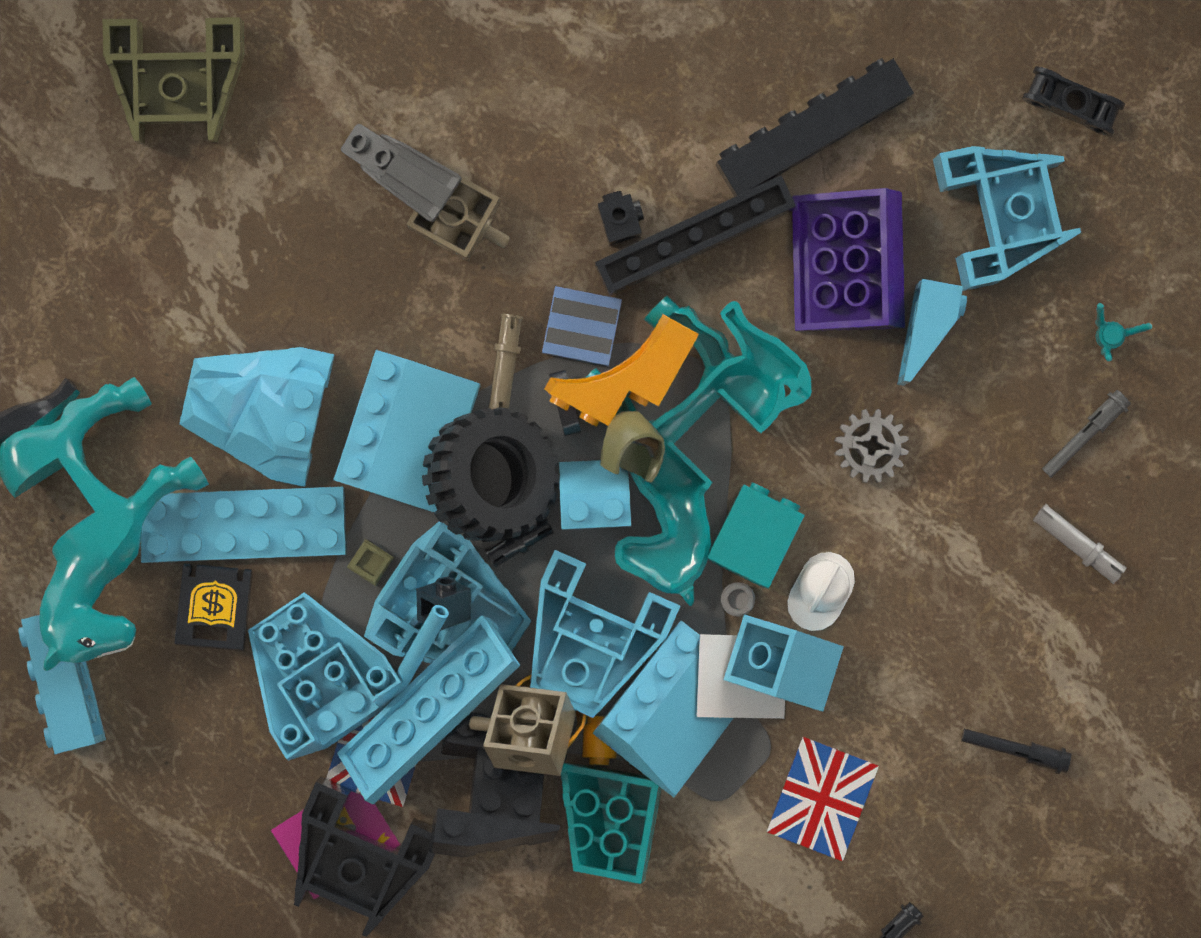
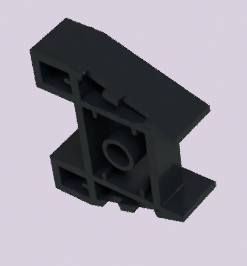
M471 712L443 738L441 754L474 759L469 812L437 809L432 824L429 853L469 857L476 855V853L506 850L509 847L526 844L529 846L553 841L560 825L539 822L544 774L494 768L483 747L487 732L472 730L469 726L472 716L491 717Z
M320 776L302 812L294 905L300 906L307 891L317 894L369 917L362 933L363 936L367 937L429 869L435 856L434 853H429L432 825L414 818L400 849L396 850L338 824V820L352 790Z

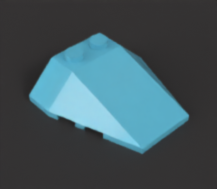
M439 521L411 545L376 598L364 637L392 655L405 657L424 624L417 620L416 589L434 583L438 578L451 577L470 588L471 620L439 631L423 662L431 664L482 615L492 622L512 652L531 623L530 618L496 577L490 566L479 555L470 540L464 539V536L461 534L455 535L447 529L448 526Z

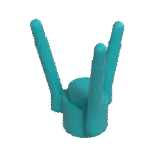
M1102 303L1097 304V320L1095 324L1098 329L1095 337L1096 342L1102 348L1101 355L1107 361L1112 360L1111 349L1121 346L1125 337L1152 329L1151 323L1124 329L1117 322H1106L1104 305Z

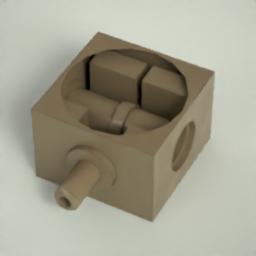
M463 177L434 222L428 221L414 210L406 224L410 231L469 262L476 247L484 238L502 248H505L510 240V236L491 226L492 218L501 204L500 198Z
M500 684L491 718L472 716L469 726L472 730L487 732L483 747L494 768L560 776L576 713L566 692Z

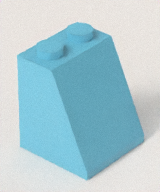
M601 460L559 462L562 530L631 527L628 471L620 468L619 475L614 474L600 465Z
M744 614L723 680L809 708L824 711L844 646Z

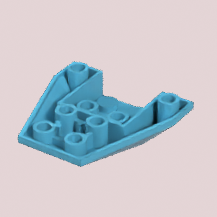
M305 592L248 630L269 731L288 761L326 749L380 713L403 684L384 654Z

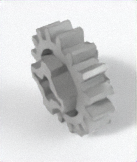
M865 409L861 411L860 420L853 414L849 416L850 423L852 424L850 427L844 424L840 425V430L845 433L844 437H836L834 441L842 444V449L834 453L835 456H844L845 460L840 464V467L850 466L852 468L849 475L851 478L861 473L862 482L867 483L870 475H873L876 483L882 481L881 473H885L891 478L894 476L893 466L903 467L904 464L898 458L900 455H908L909 451L901 448V443L909 439L907 436H899L898 432L904 426L902 424L893 426L891 424L894 417L892 414L882 419L881 410L877 409L873 417H869V413ZM869 423L867 433L861 437L851 436L859 426ZM882 427L890 433L893 443L885 440L881 434ZM871 437H874L875 444L887 450H876L871 456L868 455L867 448L856 444V442H867ZM849 448L856 450L862 458L861 466L853 460ZM883 455L892 456L884 466L874 469L878 458Z

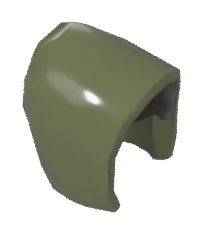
M639 411L621 412L613 418L606 430L600 465L619 475L620 468L639 475L644 481L651 483L657 476L663 461L665 451L664 439Z

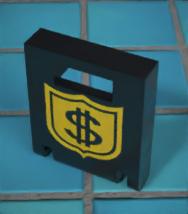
M184 563L174 644L244 651L252 569H245L243 581H238L239 568L197 565L196 577H191L192 565ZM196 626L228 628L226 641L195 639Z

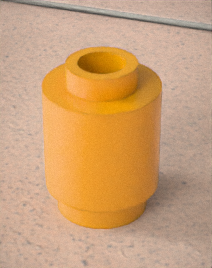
M587 716V725L583 728L582 757L589 758L590 765H609L610 759L617 758V752L593 734L594 730L604 719V716H595L594 718Z

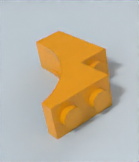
M662 314L649 338L632 356L606 372L587 378L559 379L551 377L544 390L552 395L549 401L567 411L571 405L582 411L579 417L596 427L599 422L609 426L629 390L631 393L628 397L645 407L649 402L657 406L660 405L699 334Z

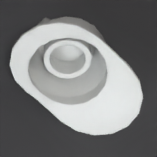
M832 552L819 553L808 560L793 585L788 598V612L796 624L801 628L816 631L823 630L835 622L854 587V571L850 563L841 555Z

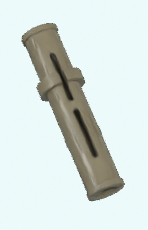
M501 314L498 344H494V351H497L489 402V408L491 409L499 407L509 409L516 356L521 351V347H518L521 321L523 320L522 316Z

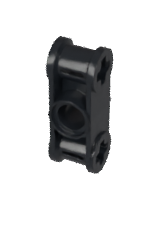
M1039 66L1034 68L1033 73L1035 77L1028 93H1024L1022 97L1025 102L1084 125L1086 128L1101 135L1113 136V124L1119 110H1123L1125 107L1123 101L1066 79L1047 68ZM1069 93L1076 94L1080 98L1081 106L1079 110H1074L1068 106L1066 98Z

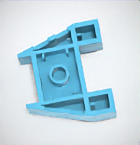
M971 146L940 153L933 159L940 192L976 185L990 248L963 253L956 258L963 291L997 284L1081 233L1080 228L1062 232L1048 169L1055 168L1065 161L1064 156L1040 153L1029 154L1012 150L985 149V147Z

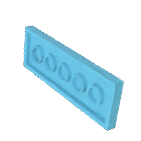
M344 487L169 493L154 505L142 526L141 563L347 555Z
M480 616L337 753L365 801L375 804L520 666L492 622L485 616Z

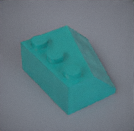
M563 763L561 779L573 871L642 884L646 880L662 788L644 775L597 766Z

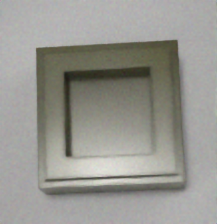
M365 539L347 568L376 586L395 557Z

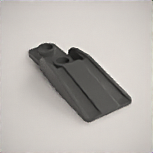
M357 124L341 147V152L359 163L360 168L372 179L430 222L435 221L462 180L459 174L407 144L385 134L379 136L361 124Z

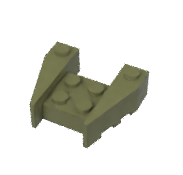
M240 17L205 18L206 52L143 53L142 22L138 19H102L103 55L110 69L114 86L121 100L134 141L139 144H145L144 124L207 123L208 140L212 143H218L245 56L244 21Z

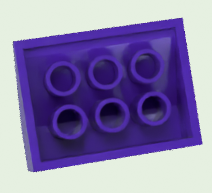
M880 188L792 196L796 205L794 211H792L795 331L905 328L902 192Z

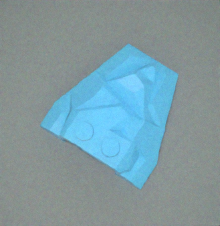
M297 347L194 358L179 425L224 450L271 480L305 487L313 455L310 451L324 389L328 388L335 355Z

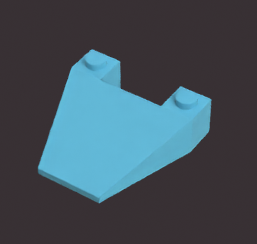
M554 550L540 583L530 688L566 692L574 710L594 718L667 638L680 605L649 592L635 623L627 621L572 596L586 563Z

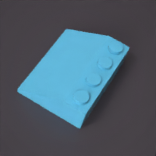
M376 350L334 480L415 507L436 512V506L434 504L429 505L425 497L430 492L428 485L423 486L422 475H426L428 470L427 467H423L424 456L432 454L428 445L433 437L440 436L439 430L445 424L453 422L457 417L472 413L481 384Z
M680 621L671 630L667 638L657 648L593 732L596 737L673 798L733 720V718L697 717L700 635L683 621Z

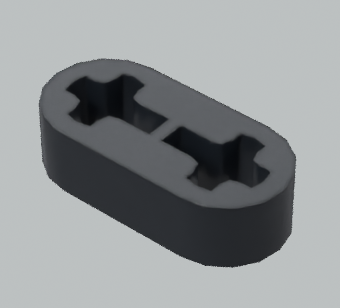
M566 370L549 374L550 378L568 379ZM570 405L566 411L557 406L564 436L580 433L576 409Z

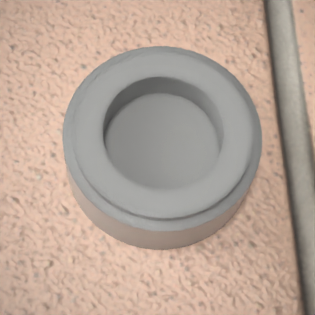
M735 582L729 584L723 590L721 604L728 614L738 617L744 616V614H748L753 609L755 595L748 585Z

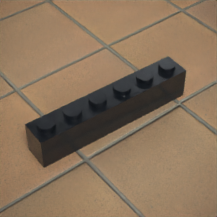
M883 58L875 61L865 68L867 74L856 80L853 75L836 85L838 91L827 97L824 92L807 102L809 108L799 114L792 110L778 119L780 125L770 131L763 127L748 137L751 142L741 148L734 144L719 154L721 159L717 161L716 167L733 196L736 197L776 178L911 99L914 92L894 58L886 63Z
M781 175L596 261L595 267L610 297L794 211L796 205Z

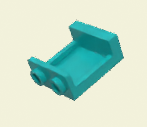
M752 482L750 487L746 485L741 487L709 551L707 559L764 589H769L805 515L798 512L801 507L798 504L785 498L778 502L768 497L770 493L768 489Z

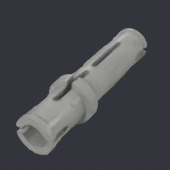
M1045 504L1038 512V515L1033 518L1032 521L1039 524L1083 559L1082 564L1086 567L1092 566L1107 578L1110 583L1114 584L1120 578V574L1126 570V566L1119 563L1103 550L1104 546L1100 542L1095 544L1051 509L1048 504Z

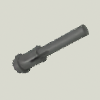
M1116 390L1113 394L1109 392L1107 394L1109 398L1091 416L1087 417L1089 422L1042 468L1050 478L1098 431L1103 433L1122 412L1127 413L1129 411L1127 408L1131 405V402L1120 391Z

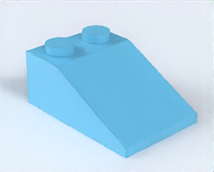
M922 279L915 285L897 385L904 386L912 381L960 316H964L967 296L962 295L963 286Z

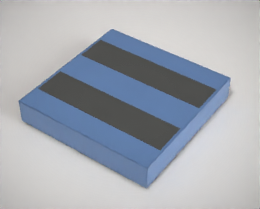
M555 286L542 354L609 367L622 299Z

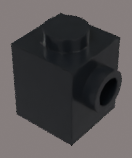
M622 191L602 196L603 202L598 203V210L609 246L641 237L642 232L639 221L644 220L639 200L633 202L631 194L623 196Z
M441 577L434 583L416 589L418 621L424 623L435 605L444 606L449 612L440 631L471 620L470 588L457 582L456 579Z

